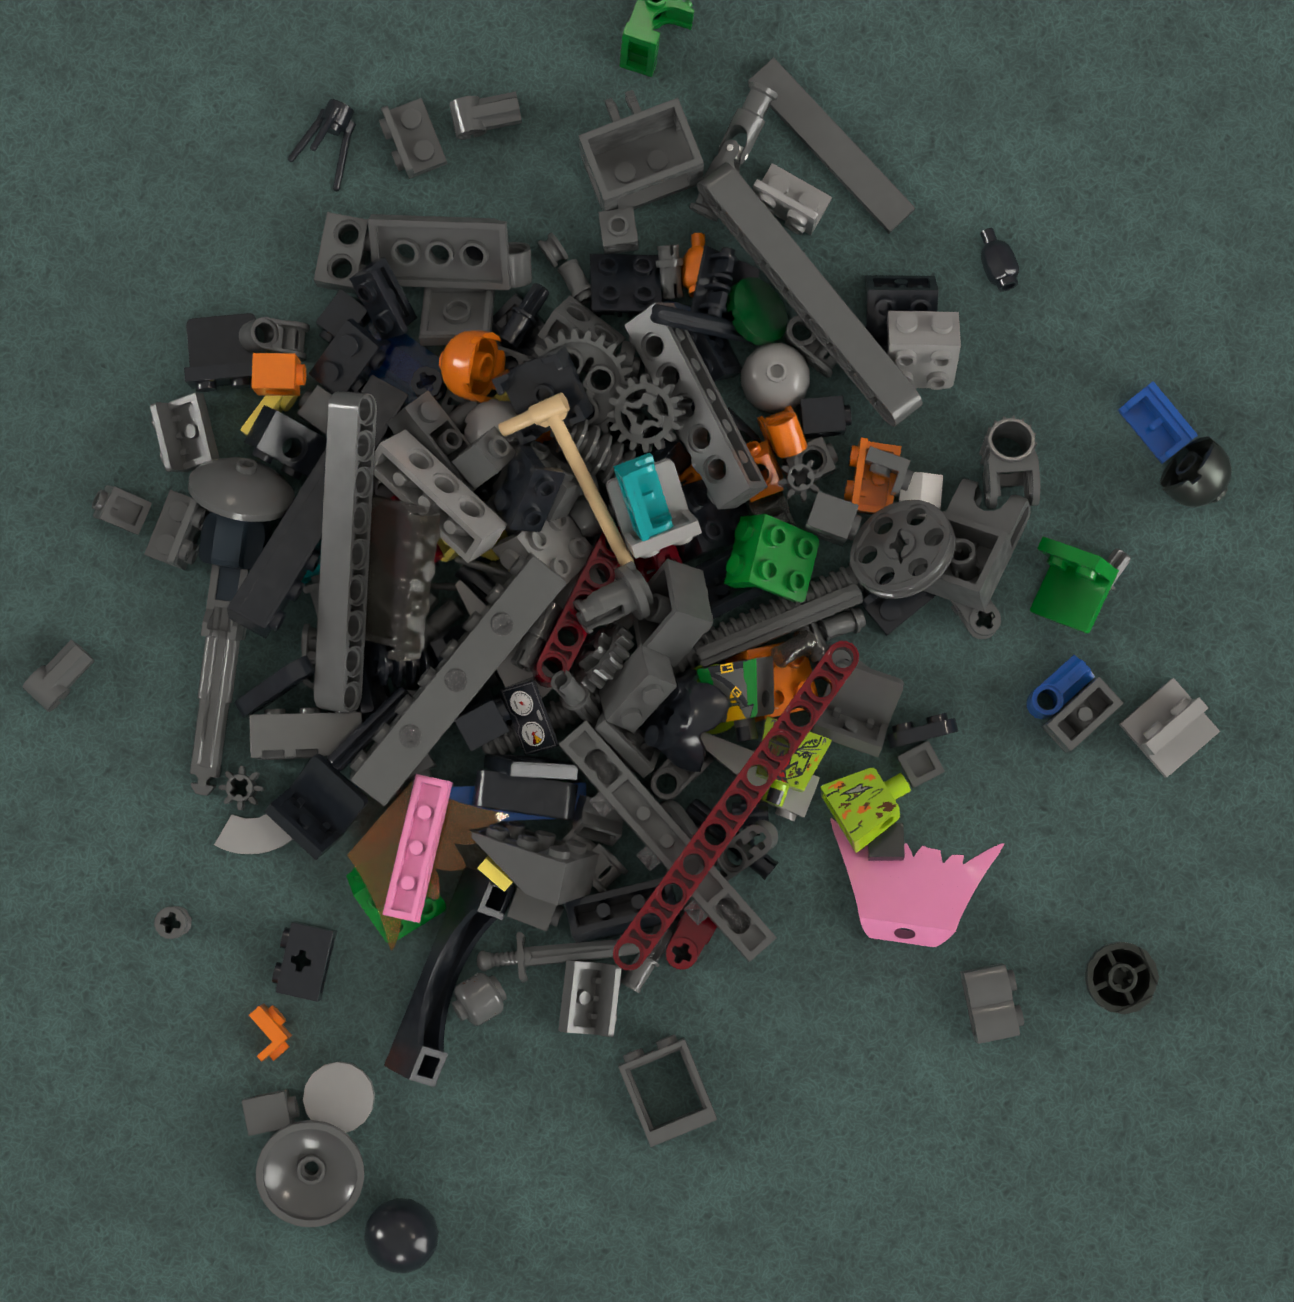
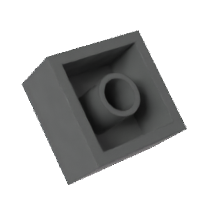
M666 559L647 582L653 596V604L649 606L650 616L639 620L632 613L637 647L643 645L668 656L671 666L676 667L683 657L691 652L693 646L702 635L710 630L713 624V615L710 609L708 589L703 570Z

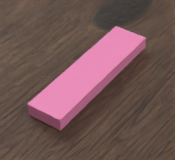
M419 774L415 775L382 915L420 923L453 782Z

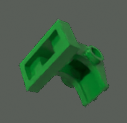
M637 0L630 21L626 23L623 31L619 67L652 77L657 64L660 32L654 31V29H658L665 24H673L691 30L695 11L691 8L693 6L690 0L685 2L682 0Z

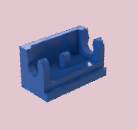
M1154 381L1118 409L1119 413L1161 464L1198 436Z

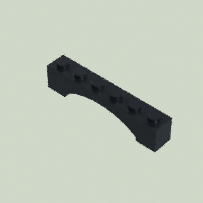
M464 867L385 1061V1067L408 1080L435 1087L448 1056V1053L444 1052L445 1025L457 980L470 953L482 935L497 919L503 920L516 888L515 886L511 885L504 892L482 872Z

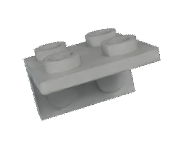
M773 163L762 181L757 179L753 185V191L769 211L786 221L784 225L799 235H802L804 232L812 235L832 200V197Z

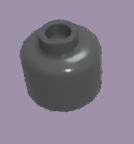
M480 972L455 987L454 995L456 1001L452 1002L451 1005L461 1021L467 1019L471 1024L480 1026L503 1011V1001L507 997L500 982L494 975L488 977Z

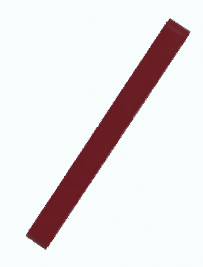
M838 641L827 650L615 944L613 959L620 968L634 970L644 963L854 671L859 662V653L852 643ZM837 650L848 652L851 656V665L846 668L837 667L833 663L832 654ZM817 679L826 680L831 688L830 694L826 697L815 696L811 690V683ZM802 708L808 712L810 721L806 726L798 727L791 722L790 712L793 709ZM775 737L785 739L789 746L788 753L783 756L773 755L768 747L769 741ZM755 766L762 767L767 772V782L761 786L751 784L747 778V772L750 768ZM732 796L742 797L746 802V811L741 815L730 814L726 808L727 799ZM711 825H718L725 832V840L719 845H711L705 839L704 832ZM696 854L703 859L704 869L700 874L691 875L684 870L683 861L687 856ZM676 884L682 889L683 898L678 904L669 905L662 899V890L666 885ZM649 913L657 915L662 922L660 931L653 935L644 933L640 927L642 917ZM626 943L635 944L640 951L638 961L632 965L623 963L619 958V950Z

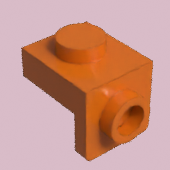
M262 1004L250 1013L249 1016L272 1043L258 1054L257 1057L261 1062L268 1057L274 1061L290 1047L286 1041L292 1035L283 1025L286 1019L282 1013L273 1005L268 1008L265 1004Z

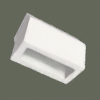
M914 472L908 490L900 489L899 501L922 500L941 509L943 475ZM918 514L913 519L924 520L926 514Z

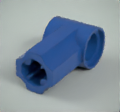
M1072 655L1029 694L1026 702L1028 711L1035 718L1046 719L1051 717L1095 676L1083 660L1079 659L1076 655ZM1039 693H1046L1051 696L1053 700L1051 710H1044L1038 705L1037 696Z

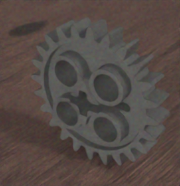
M574 327L571 337H567L564 330L560 329L558 331V341L547 335L544 338L547 348L538 344L533 348L538 356L566 346L568 353L575 354L579 359V367L576 368L578 376L586 360L589 357L594 359L583 382V387L587 389L585 392L588 399L595 408L594 415L587 418L589 422L587 430L593 425H597L603 433L610 434L609 422L615 424L616 420L615 418L607 417V412L614 411L616 406L612 405L609 399L620 397L616 390L618 385H624L629 388L628 378L625 375L633 370L632 365L622 366L621 364L626 358L627 353L624 352L618 355L614 353L618 344L617 341L606 346L604 344L605 333H602L597 340L593 339L592 328H588L585 335L580 336L578 328ZM528 356L525 361H529L536 357ZM598 369L606 370L611 376L610 384L606 386L597 385L592 378V373ZM569 423L565 424L567 429H569ZM552 430L550 431L551 437L555 436Z

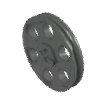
M904 500L890 504L873 514L856 534L850 552L852 570L861 584L876 596L897 599L917 594L937 581L949 566L956 543L953 527L944 513L929 502ZM926 514L922 523L915 526L910 525L916 515ZM893 523L889 532L878 534V530L883 524ZM937 534L944 535L938 545L928 546V542L933 536ZM870 552H877V556L872 562L868 564L862 563L865 555ZM928 564V568L923 574L912 576L913 570L918 565ZM889 572L895 573L894 578L889 583L879 584L883 575Z

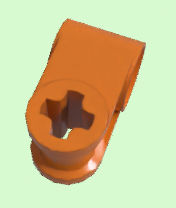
M791 405L785 407L783 411L766 418L763 416L757 417L765 441H769L770 446L778 457H791L807 448L803 431Z

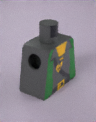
M773 656L697 669L700 683L714 685L731 701L732 704L721 723L734 721L737 742L758 739L755 717L770 715L774 712Z

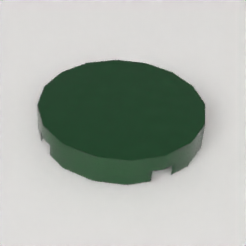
M747 277L731 287V291L727 295L728 313L732 311L735 318L732 323L746 340L755 345H764L765 343H773L783 336L788 319L785 305L779 294L768 283L759 278Z

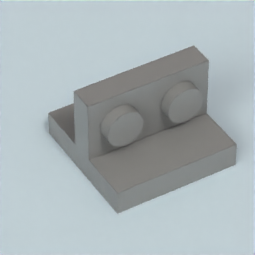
M1174 678L1170 679L1119 723L1120 727L1165 778L1171 775L1220 732L1204 713L1208 709L1207 705L1200 697L1192 699Z

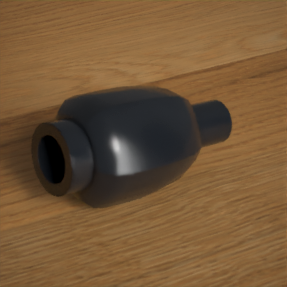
M993 228L983 230L980 233L984 243L981 251V261L986 276L991 284L997 286L1000 292L1008 291L1018 285L1019 265L1009 244L1005 241L997 240Z

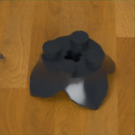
M692 668L682 672L675 678L677 687L644 722L646 730L645 742L648 746L658 748L660 752L679 768L691 772H701L706 756V747L701 739V734L714 729L720 724L732 703L719 688L712 684L697 682L699 679L697 670Z

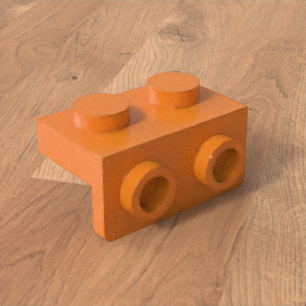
M861 437L858 446L852 445L849 466L855 467L853 481H846L844 500L859 505L857 512L875 514L882 508L893 504L894 495H891V491L897 474L891 473L888 478L869 471L871 465L865 464L867 453L871 446L900 456L902 446L870 442L868 438Z

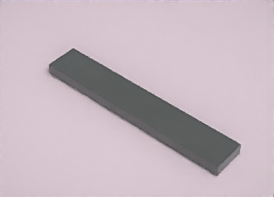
M772 58L748 80V84L750 81L757 82L778 94L777 100L772 101L769 107L888 234L915 211V207L775 58Z

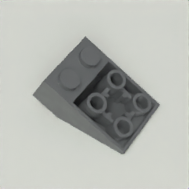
M504 821V824L488 825L486 829L472 832L471 838L526 895L560 905L590 894L599 853L587 850L586 844L577 841H566L564 843L556 840V835L551 832L542 830L532 832L526 830L525 824L518 821Z

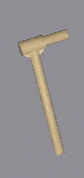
M560 392L530 406L528 411L498 424L499 430L504 437L534 423L543 427H551L620 566L630 561L634 563L563 421L570 410L565 395Z

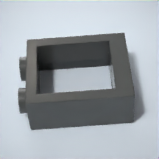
M675 1034L656 1041L657 1048L644 1053L643 1049L639 1048L623 1055L625 1062L618 1065L650 1147L717 1120L685 1037L677 1040ZM680 1050L703 1107L654 1127L631 1070Z

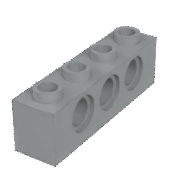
M405 429L378 445L374 455V475L459 556L469 563L494 547L506 528L507 523L412 434Z

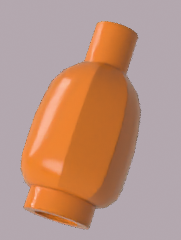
M703 233L691 235V248L683 257L684 265L681 268L682 283L689 290L690 297L694 296L705 246V234Z

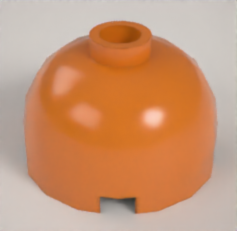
M470 330L455 335L448 342L440 355L439 367L443 381L452 393L460 398L480 403L491 399V397L486 396L490 393L491 389L496 390L492 379L505 369V352L498 350L496 341H501L498 335L489 331Z

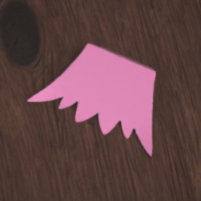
M830 818L855 895L862 928L869 938L928 947H937L948 940L956 932L962 914L975 889L1004 846V843L994 846L963 864L964 855H951L943 863L941 850L922 846L913 857L908 844L905 843L904 860L868 861V845L855 853L838 823Z

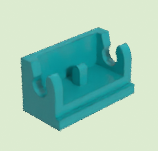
M647 453L613 466L633 530L642 541H646L652 536L673 527L672 516L665 500L652 454Z

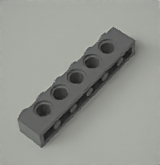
M655 302L624 325L630 335V344L639 353L645 365V373L649 374L651 381L653 382L655 377L661 376L663 377V387L669 384L675 385L671 393L673 397H683V400L677 403L678 409L686 410V414L678 416L677 421L681 422L684 427L680 430L675 429L678 438L688 449L692 457V466L701 475L707 487V495L710 501L716 505L717 509L737 508L768 486L688 330L656 324L651 321L650 316L654 305L660 304L676 308L674 303ZM663 341V351L661 352L660 345ZM677 371H678V373H679V381H678V383H677V381H676V373H677ZM662 398V405L664 409L668 412L667 405L664 399ZM692 402L695 404L694 413H692L691 409ZM708 432L710 433V437H711V440H710V443H709V444H708V442H707V434H708ZM724 463H725V465H726V474H725V475H724V473H723V464H724Z

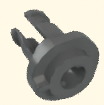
M633 561L614 570L616 581L592 592L582 601H573L575 608L580 611L576 613V617L586 633L590 634L593 632L592 629L601 625H608L630 613H633L639 620L650 616L649 606L653 604V596L646 580L636 569Z

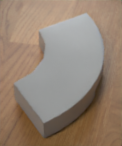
M232 814L214 845L223 850L238 854H260L281 848L293 839L267 814L259 818L247 819Z

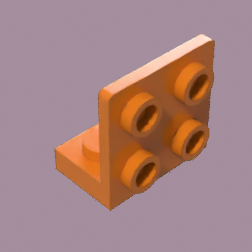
M802 639L749 649L725 659L727 664L773 656L774 712L770 715L755 717V722L766 720L767 716L771 718L781 716L812 673L809 658L806 657L807 650ZM815 681L811 683V690L815 696H818ZM802 708L793 709V710L790 712V714H791V713H795V712L804 711V709H802Z

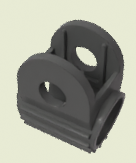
M1013 415L1012 418L1006 419L1003 416L1002 420L994 421L992 428L988 427L979 455L982 456L980 464L984 466L982 480L987 509L996 508L997 498L1001 496L1000 487L1023 486L1024 497L1029 498L1030 506L1039 505L1040 470L1038 456L1035 451L1038 444L1035 442L1037 433L1033 432L1031 424L1028 425L1024 422V418L1021 420L1015 419ZM1000 438L1012 439L1020 445L1023 455L1018 457L1004 456L995 449L993 441ZM1014 472V473H1011V474H1000V473Z

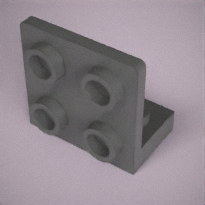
M170 490L144 555L186 570L187 565H193L198 556L200 546L196 543L209 510L198 504L192 497Z

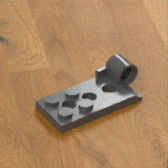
M371 214L368 218L372 262L378 258L385 257L400 286L510 290L511 288L529 285L532 282L530 245L523 242H508L507 221H500L495 218ZM398 245H410L414 249L415 257L406 258L402 256ZM432 246H444L449 252V258L444 260L437 258L433 254ZM469 246L479 248L483 253V259L480 261L472 260L467 255L466 248Z

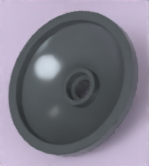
M228 457L208 461L195 468L191 472L188 481V491L198 504L215 514L240 521L265 522L279 519L286 514L295 499L293 488L280 473L259 461L249 458Z
M299 1121L281 1128L266 1142L256 1166V1184L264 1204L278 1218L296 1226L319 1227L340 1219L355 1205L363 1188L364 1162L355 1142L340 1128L323 1121ZM313 1161L318 1164L319 1168L316 1171H309L306 1168V1163Z

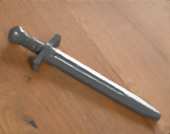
M517 932L516 952L507 951L506 953L497 952L494 954L482 950L477 955L476 963L478 968L484 972L495 966L517 964L519 979L522 983L528 981L526 967L564 963L566 960L582 961L613 957V949L619 939L524 947L526 937L523 933ZM626 943L619 950V956L640 953L639 948L633 943Z

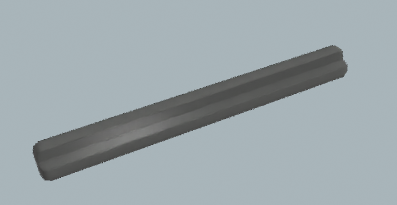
M851 584L696 649L697 658L702 667L711 666L863 602L862 593L856 584Z

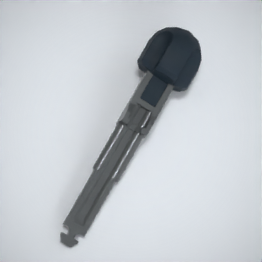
M211 511L207 514L202 527L198 554L202 562L212 564L207 606L201 630V636L206 637L197 697L199 698V707L190 774H195L198 778V782L191 783L195 794L206 796L210 795L216 788V785L210 784V779L212 777H220L229 705L233 700L240 640H245L247 628L228 618L227 607L272 536L270 521H240L220 516Z

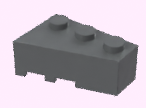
M311 707L300 708V714H286V709H266L264 714L249 715L251 758L258 760L312 758L316 754H321L328 758L365 721V714L356 711L353 713L341 711L321 713V708Z

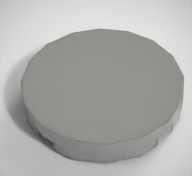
M341 1061L325 1064L315 1071L306 1083L303 1095L305 1111L310 1120L332 1124L345 1133L355 1130L366 1121L373 1110L375 1100L373 1084L368 1075L353 1063Z

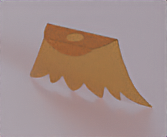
M413 782L409 783L347 854L362 877L377 907L391 951L395 947L399 936L401 919L382 914ZM449 799L426 896L432 899L439 898L440 883L436 868L455 871L466 867L464 859L457 850L455 843L462 845L475 844L476 842L471 838V829H478L498 823L509 817V814L486 810Z

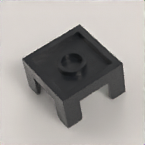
M566 346L502 371L492 379L499 396L505 392L507 393L516 415L528 411L530 406L560 392L565 395L570 406L566 418L563 419L565 424L569 423L571 426L584 421L594 411ZM534 423L515 433L522 446L538 439L543 433L552 429L550 426L543 427Z

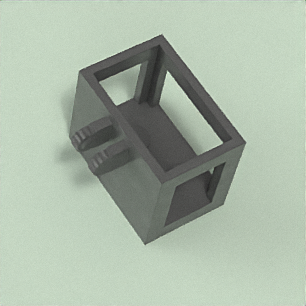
M634 91L625 92V100L628 108L631 110V116L621 119L616 102L612 98L606 99L604 102L612 123L578 135L581 159L602 211L633 207L634 210L695 187L703 179L704 162L678 98L641 111Z

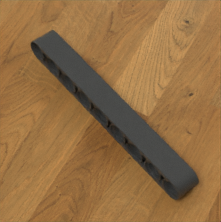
M723 163L697 183L698 191L705 202L889 425L897 426L922 406L923 402L917 390L731 164Z
M337 391L331 396L328 406L314 701L316 706L321 709L353 713L359 708L362 698L377 404L375 398L369 393Z

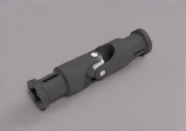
M750 81L748 86L750 91L742 108H737L719 146L718 155L709 165L703 179L725 162L731 164L738 173L740 172L741 164L746 161L765 124L763 118L771 102L778 98V94L760 83ZM739 133L747 134V141L744 147L731 139ZM700 193L695 203H691L689 209L707 219L717 222L719 218Z

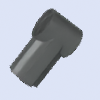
M516 91L481 99L478 96H465L449 103L457 139H470V135H473L474 138L480 137L487 130L522 123Z
M70 640L46 666L43 665L34 671L22 687L47 712H51L61 703L59 701L60 698L64 700L71 691L70 687L95 660L74 640Z

